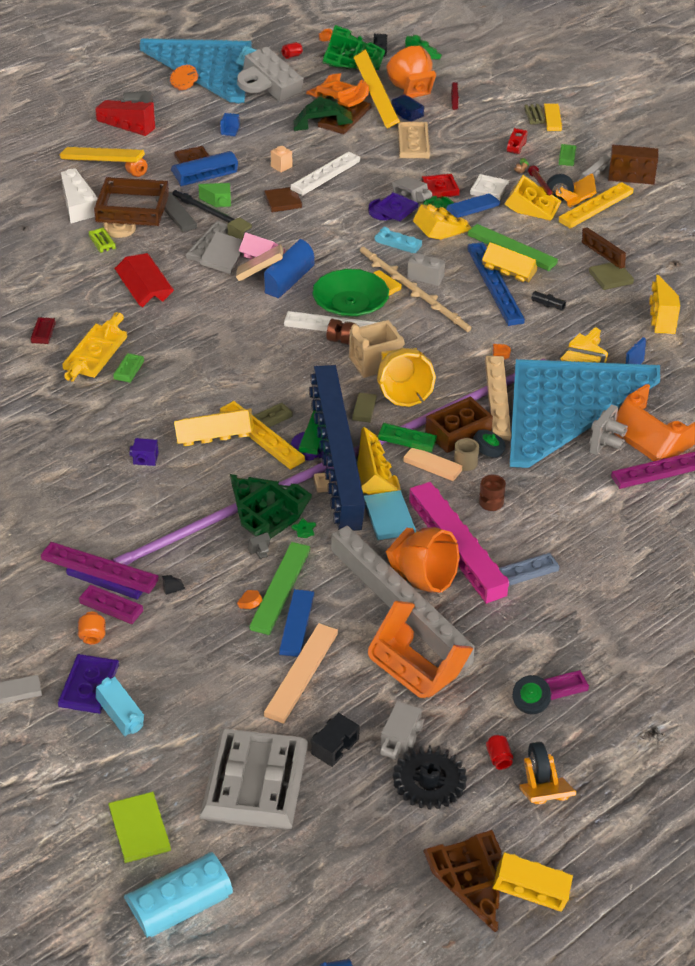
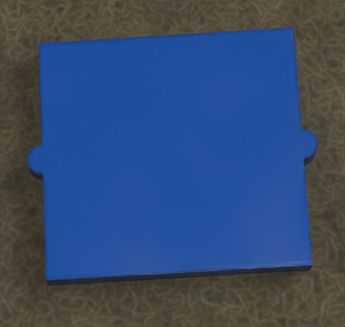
M645 337L635 343L626 353V364H641L644 361Z

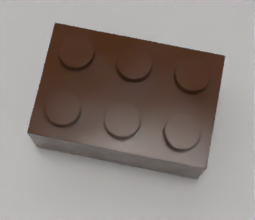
M612 145L608 181L654 185L658 164V148Z
M470 396L427 415L425 433L437 435L435 443L446 453L455 450V443L460 439H473L479 430L492 432L493 416Z

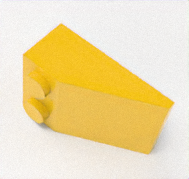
M522 175L513 187L505 205L517 213L551 221L561 200L553 195L548 196L542 187Z

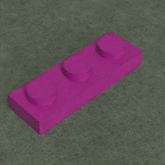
M91 584L79 597L80 604L129 624H133L143 612V605Z

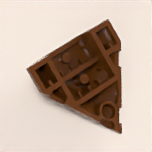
M493 830L476 834L463 842L444 847L443 844L424 849L423 852L432 874L494 932H497L498 922L495 921L496 910L499 909L500 891L493 889L502 851Z

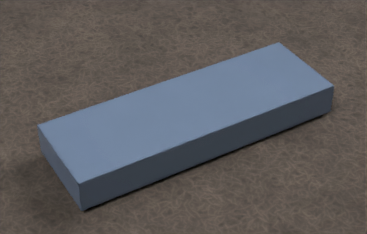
M551 553L500 567L499 570L503 575L507 576L510 586L559 571V564Z

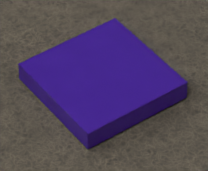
M392 192L374 206V210L397 221H401L415 211L419 203Z

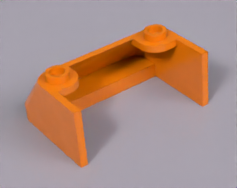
M649 384L629 394L617 411L616 418L617 422L628 426L627 432L623 437L614 433L615 435L625 439V442L652 461L678 456L695 445V422L689 426L680 421H673L666 425L643 410L647 406Z
M394 601L368 648V655L373 662L416 696L430 698L457 678L474 648L471 646L453 645L446 659L437 668L409 646L413 640L414 632L405 622L415 604L412 602Z

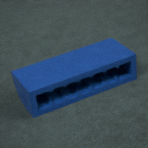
M227 151L173 165L171 171L179 185L185 186L236 173L238 160L232 151Z
M299 239L283 254V259L272 264L264 271L265 294L280 298L314 266V252L306 241Z

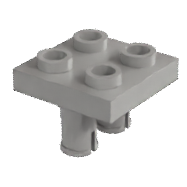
M611 404L607 410L602 412L600 418L593 422L591 427L593 434L589 441V444H591L590 453L597 455L606 445L620 451L623 449L625 439L615 436L614 433L623 437L627 432L628 426L616 421L617 406Z

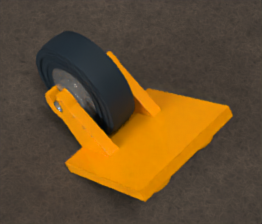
M593 173L575 183L565 174L553 175L546 182L553 192L552 195L561 201H567L569 208L597 193Z
M543 742L530 743L528 758H524L528 783L519 784L523 794L534 804H543L550 799L567 800L569 796H575L576 791L563 777H557L553 756L547 754Z

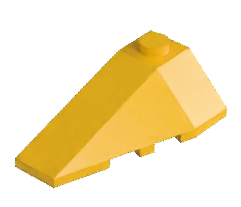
M365 427L361 429L357 464L363 493L373 495L401 490L397 476H392L389 470L392 466L383 456L385 452L378 437Z

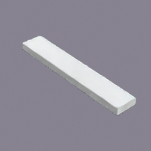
M348 151L291 184L290 190L303 196L359 163L360 157Z
M288 311L284 326L327 331L328 324L332 318L341 320L342 323L346 321L356 323L359 327L378 322Z

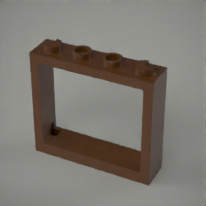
M106 177L94 208L95 221L159 226L169 196L168 181ZM111 193L160 196L156 209L106 206Z

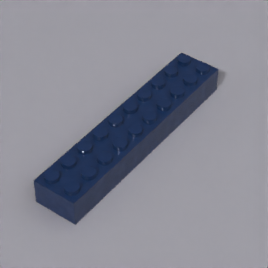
M336 365L314 366L313 374H310L312 387H309V397L313 398L311 407L312 411H315L314 423L318 424L317 438H321L319 449L320 452H323L322 465L326 466L325 480H329L327 490L328 494L332 496L330 498V506L335 511L333 512V522L337 524L338 530L347 525L353 531L362 530L365 501Z

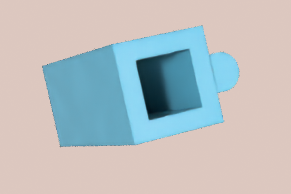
M109 677L105 678L102 684L96 687V699L124 736L138 732L143 726L144 714L116 677L111 679Z

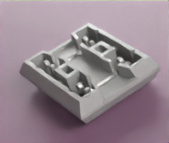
M232 729L220 730L200 819L210 822L291 830L308 740L294 736ZM231 748L229 759L226 765L225 775H223L222 773L225 766V758H227L228 749ZM287 755H294L290 780L285 782ZM224 780L219 802L217 803L216 801L218 797L217 794L220 786V781ZM284 787L288 788L283 810H277L279 798L282 799Z

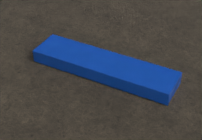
M488 193L449 204L446 210L456 218L497 207L501 201Z
M294 589L279 649L280 655L298 657L301 653L313 604L314 591Z

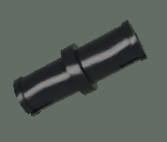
M534 291L531 297L532 301L544 304L548 308L553 307L563 311L566 306L565 300L555 298L552 294L546 295Z

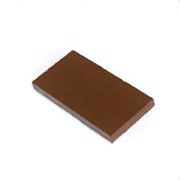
M362 101L351 107L340 105L352 113L353 123L338 125L337 115L323 117L318 122V127L344 135L371 109V103Z

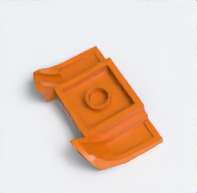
M341 73L329 75L321 85L306 91V94L318 97L320 94L333 96L334 99H338V104L351 107L361 103L367 97L369 86L363 79L360 80L358 86L340 81Z

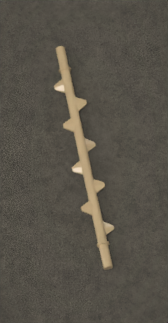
M362 247L360 249V252L373 262L372 267H381L392 275V279H397L412 290V297H421L432 305V309L440 311L452 320L455 325L460 326L466 332L471 330L472 327L464 322L460 316H457V313L451 312L436 301L437 295H428L417 287V283L409 281L397 272V265L389 266L367 248Z

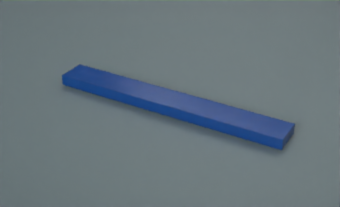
M484 243L468 244L467 249L507 325L524 324L525 318L499 271L496 269L493 271L489 270L483 265L482 259L487 250Z

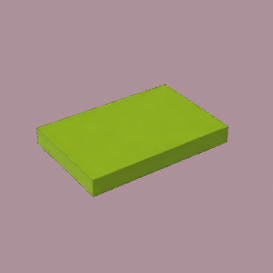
M154 792L108 803L125 863L171 851Z

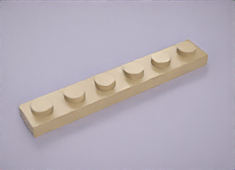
M486 355L485 367L489 413L493 416L492 432L501 437L502 440L510 441L511 427L504 357Z

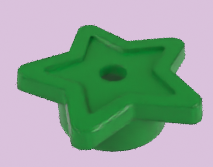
M302 518L298 524L292 525L291 528L296 531L297 537L308 538L314 536L313 529L316 527V523L307 522Z

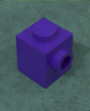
M135 438L134 444L130 446L129 451L130 457H133V465L156 466L159 455L157 439Z

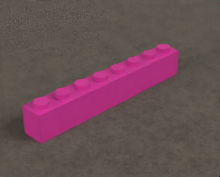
M431 482L410 488L409 503L427 527H436L450 531L454 535L459 549L458 567L484 602L487 604L506 597L509 587L507 576L501 573L498 565L490 559L487 551L483 550L477 538L472 536L467 525L462 523L458 514L451 509L448 501L444 500L440 495L439 490Z

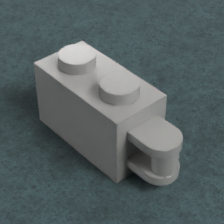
M408 176L392 182L394 193L415 202H424L426 199L432 198V193L428 189L427 183Z
M396 702L381 733L382 749L380 754L382 756L396 760L399 753H407L409 747L413 748L416 741L415 734L417 731H421L424 724V719L421 718L422 709Z

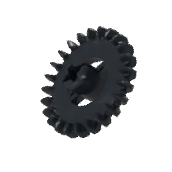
M429 745L426 753L423 751L422 746H420L419 754H416L412 748L410 756L405 752L403 759L398 758L392 775L394 780L393 786L397 788L399 795H403L404 801L410 800V805L419 804V808L427 806L429 810L432 809V806H435L436 809H441V804L448 807L450 802H456L457 797L463 795L467 782L466 768L462 767L461 760L456 762V754L448 758V749L441 755L439 746L435 753L432 752L431 745ZM440 771L444 774L445 777L440 776ZM414 780H415V781H419V784H420V786H421L422 788H420L419 786H417V785L415 784Z

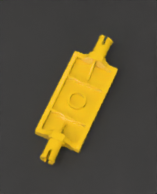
M115 312L111 319L107 320L103 325L95 324L63 362V370H67L64 374L66 380L70 381L71 379V382H73L79 374L93 378L98 375L127 338V332L118 328V325L124 320V316L121 313Z

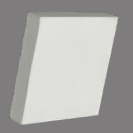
M480 174L470 190V195L481 196L490 193L500 201L509 186V180Z

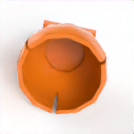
M410 46L396 53L387 64V74L390 81L396 87L404 90V99L431 94L436 73L433 70L430 54L420 46Z
M427 527L415 533L413 528H406L386 550L390 566L414 588L430 593H442L450 587L457 574L459 549L458 543H456L457 540L450 531L436 527Z

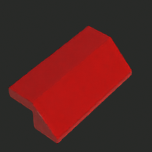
M148 253L127 256L114 268L141 307H144L154 296L163 302L174 291Z

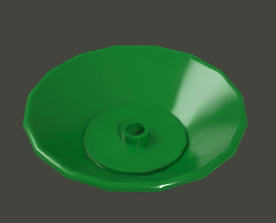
M341 269L321 276L313 285L312 296L317 305L327 312L344 317H357L371 314L382 308L389 299V288L385 281L374 273L361 269Z

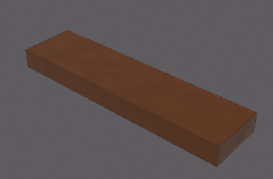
M588 227L583 228L582 243L618 268H625L626 252Z

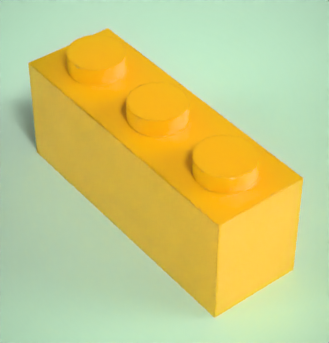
M504 852L497 866L493 889L562 912L569 900L573 875L567 874L562 870L544 866L538 862L520 858L515 854Z

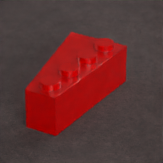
M105 100L95 108L96 121L143 136H147L155 129L154 102L132 103L131 101Z

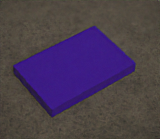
M77 654L58 700V707L101 714L103 707L96 699V687L102 684L105 678L109 677L111 679L115 677L119 667V660Z

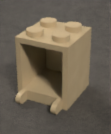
M389 320L362 327L353 324L350 330L349 358L363 378L377 375L380 362L382 361L381 352L403 348L405 342L403 337L398 334L396 327Z

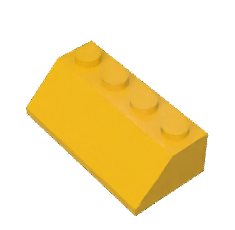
M252 408L176 420L174 424L178 444L183 443V446L194 445V441L201 440V443L213 442L212 438L217 437L220 440L231 439L230 435L238 434V438L249 436V432L253 431Z

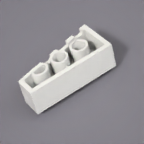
M76 168L61 172L70 223L95 217L94 208L98 198Z

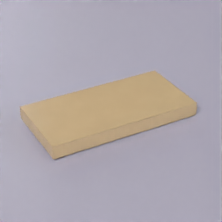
M399 122V157L430 158L428 122Z

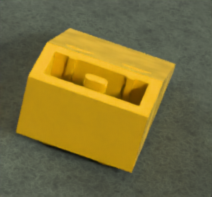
M421 204L413 219V222L428 237L439 240L468 232L472 228L468 221L462 217L456 218L445 208L440 207L439 209L430 204L428 206Z
M656 275V279L652 281L651 287L653 295H650L649 305H651L650 315H652L651 326H654L655 333L675 334L680 311L679 295L659 275Z

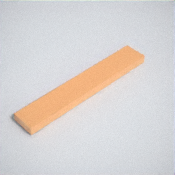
M318 623L265 709L264 717L283 724L285 723L338 635V629Z

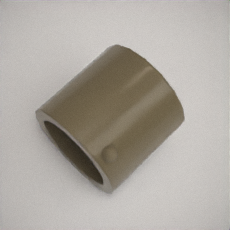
M470 438L458 440L455 443L454 462L462 465V471L475 469L478 465V442Z

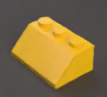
M491 242L482 259L485 268L492 271L496 269L504 276H514L520 282H529L537 271L535 259Z

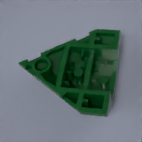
M320 94L314 101L305 106L293 120L294 131L309 129L308 119L337 115L338 125L353 123L352 113Z
M230 474L241 526L254 536L268 532L270 538H273L298 521L312 498V494L298 484L291 483L290 486L280 485L279 481L253 477L242 479L237 478V475Z

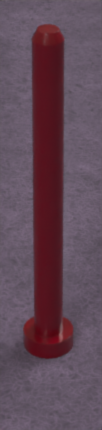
M536 165L529 166V175L534 176L548 196L552 195L553 192L539 174L538 167Z

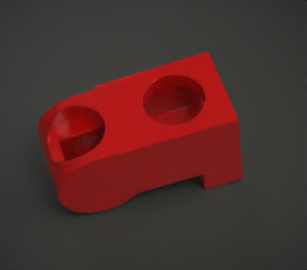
M514 128L509 138L507 152L520 154L523 145L525 146L527 141V130Z

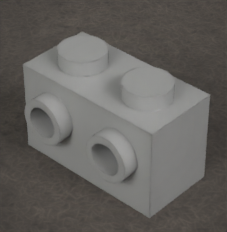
M414 253L408 261V278L439 286L444 278L445 261Z

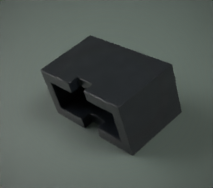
M338 713L333 719L330 718L326 722L324 728L319 733L316 732L312 736L310 741L311 754L333 767L343 757L342 751L344 749L350 750L359 740L360 725Z

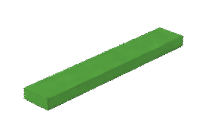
M476 224L468 231V236L489 245L491 242L535 259L537 266L549 271L558 263V259L479 224Z
M295 542L290 543L250 624L251 631L270 635L310 553V546Z

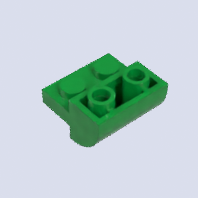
M418 35L406 36V48L410 46L423 47L430 54L431 59L440 60L442 54L437 52L436 48L431 47L429 42L421 40V37Z

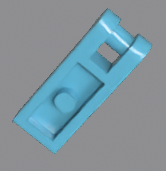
M383 227L375 236V240L378 243L410 253H416L422 246V240L390 231L388 227Z

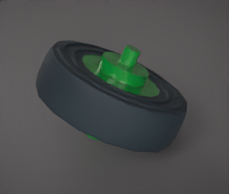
M488 430L477 431L473 438L479 444V451L492 458L500 457L506 447L501 437Z
M528 675L516 682L513 687L512 698L515 706L520 711L535 715L543 712L551 702L552 693L549 684L543 678L536 675Z

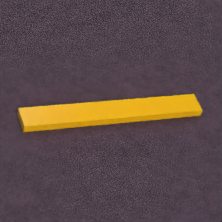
M364 50L354 56V60L364 81L369 86V92L388 129L400 121L367 51Z

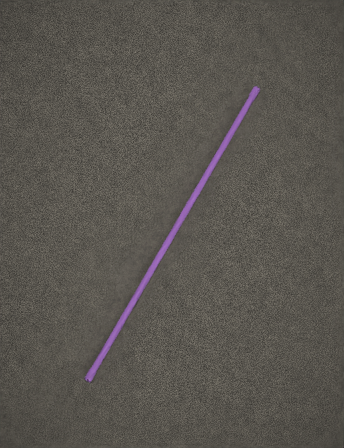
M515 373L506 376V386L515 382ZM487 386L480 388L468 395H465L453 402H450L438 409H435L399 427L412 430L421 427L426 424L427 415H430L436 411H439L470 396L475 401L487 396ZM379 440L381 445L387 443L386 441ZM360 445L353 448L355 457L359 455ZM322 463L317 464L279 482V484L290 486L291 483L299 484L314 477V474L325 472L326 466H323ZM234 503L142 547L126 552L112 559V561L129 565L137 559L237 513V505Z

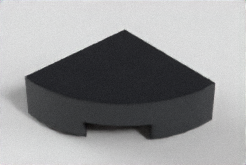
M172 575L162 576L163 590L166 595L185 589L181 579L172 577Z

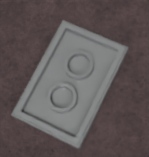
M216 231L200 259V264L231 274L242 254L239 252L243 240Z

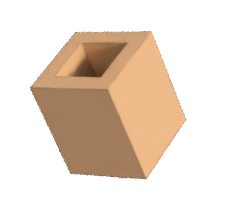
M284 146L271 150V167L281 173L292 168V151Z

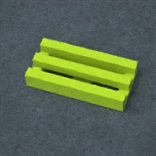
M104 228L88 231L90 239L100 253L104 252L103 249L110 251V247L116 249L115 243Z

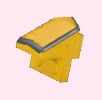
M595 327L586 336L579 333L560 354V361L606 363L608 353L598 346L601 341L599 338L601 330Z

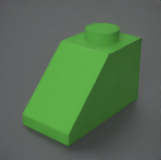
M230 183L199 184V199L214 207H231Z

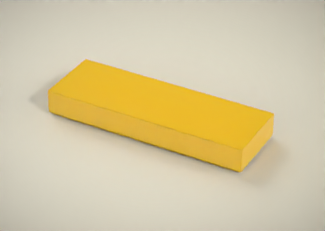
M544 103L547 131H562L559 104Z

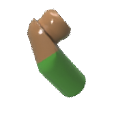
M521 158L520 164H516V168H514L515 172L519 174L524 173L529 166L528 161L525 158Z

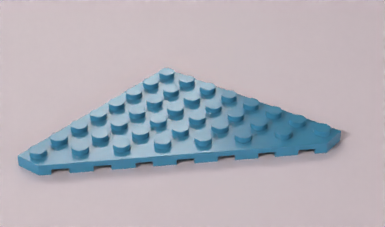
M141 38L140 51L173 70L182 65H192L198 73L196 83L229 102L245 103L246 91L237 85L238 74L244 69L242 65L236 62L244 46L251 48V41Z
M516 359L510 467H531L591 428L593 422L598 420L602 412L607 410L611 404L617 406L619 410L625 398L632 392L646 384L650 385V389L659 384L660 365Z

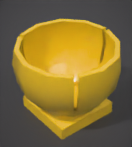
M403 347L397 350L381 352L382 361L377 373V382L382 395L393 404L406 407L422 403L417 393L425 401L432 393L436 379L431 360L418 351L417 348Z

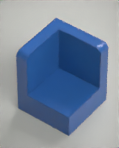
M224 113L220 122L221 135L236 136L240 127L239 114Z

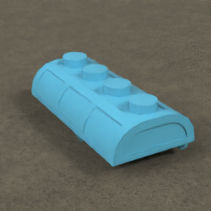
M209 852L125 894L124 899L146 937H153L227 899L228 895L233 893V888L220 861L213 852Z

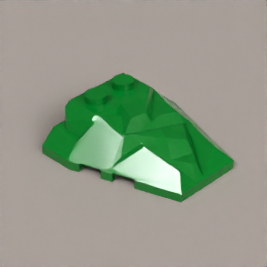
M335 25L322 61L323 64L335 68L355 69L358 66L354 56L366 50L375 70H379L385 50L371 42L365 43L362 41L363 37L358 36L357 38L351 35L352 31Z

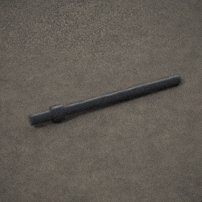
M174 190L172 193L173 196L181 199L182 202L191 204L228 223L235 220L193 199L187 193H181L177 190Z

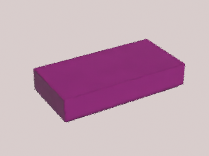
M580 670L544 679L549 684L552 693L551 700L588 691L589 685Z

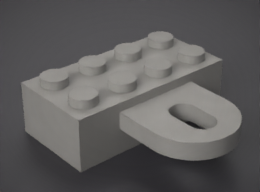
M267 46L245 55L244 70L238 74L237 85L242 90L249 93H258L266 89L279 102L301 92L304 78ZM250 80H256V81H254V82H252V83H246L247 81H250Z

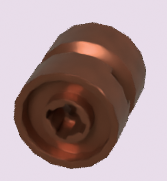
M332 318L327 328V340L333 342L340 340L342 344L349 345L351 326L356 323L347 321L342 323L341 320Z
M491 474L482 478L479 504L483 509L497 511L503 507L506 482L501 476Z

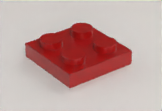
M452 173L422 177V182L427 183L432 196L440 198L441 196L453 197L460 194V189Z

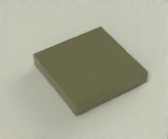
M611 262L589 267V273L603 290L634 283V278L625 268L620 269Z

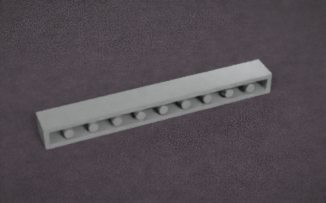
M348 525L331 534V551L390 608L394 601L412 602L415 604L405 623L443 660L446 659L453 645L471 646L474 649L462 670L473 664L475 646Z

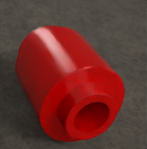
M297 42L283 45L281 50L282 55L286 59L297 57L303 52L302 45Z
M501 735L491 736L486 742V748L492 764L499 770L509 768L513 764V754L507 738Z

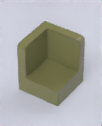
M240 217L227 223L228 235L242 240L243 233L252 228L251 223Z

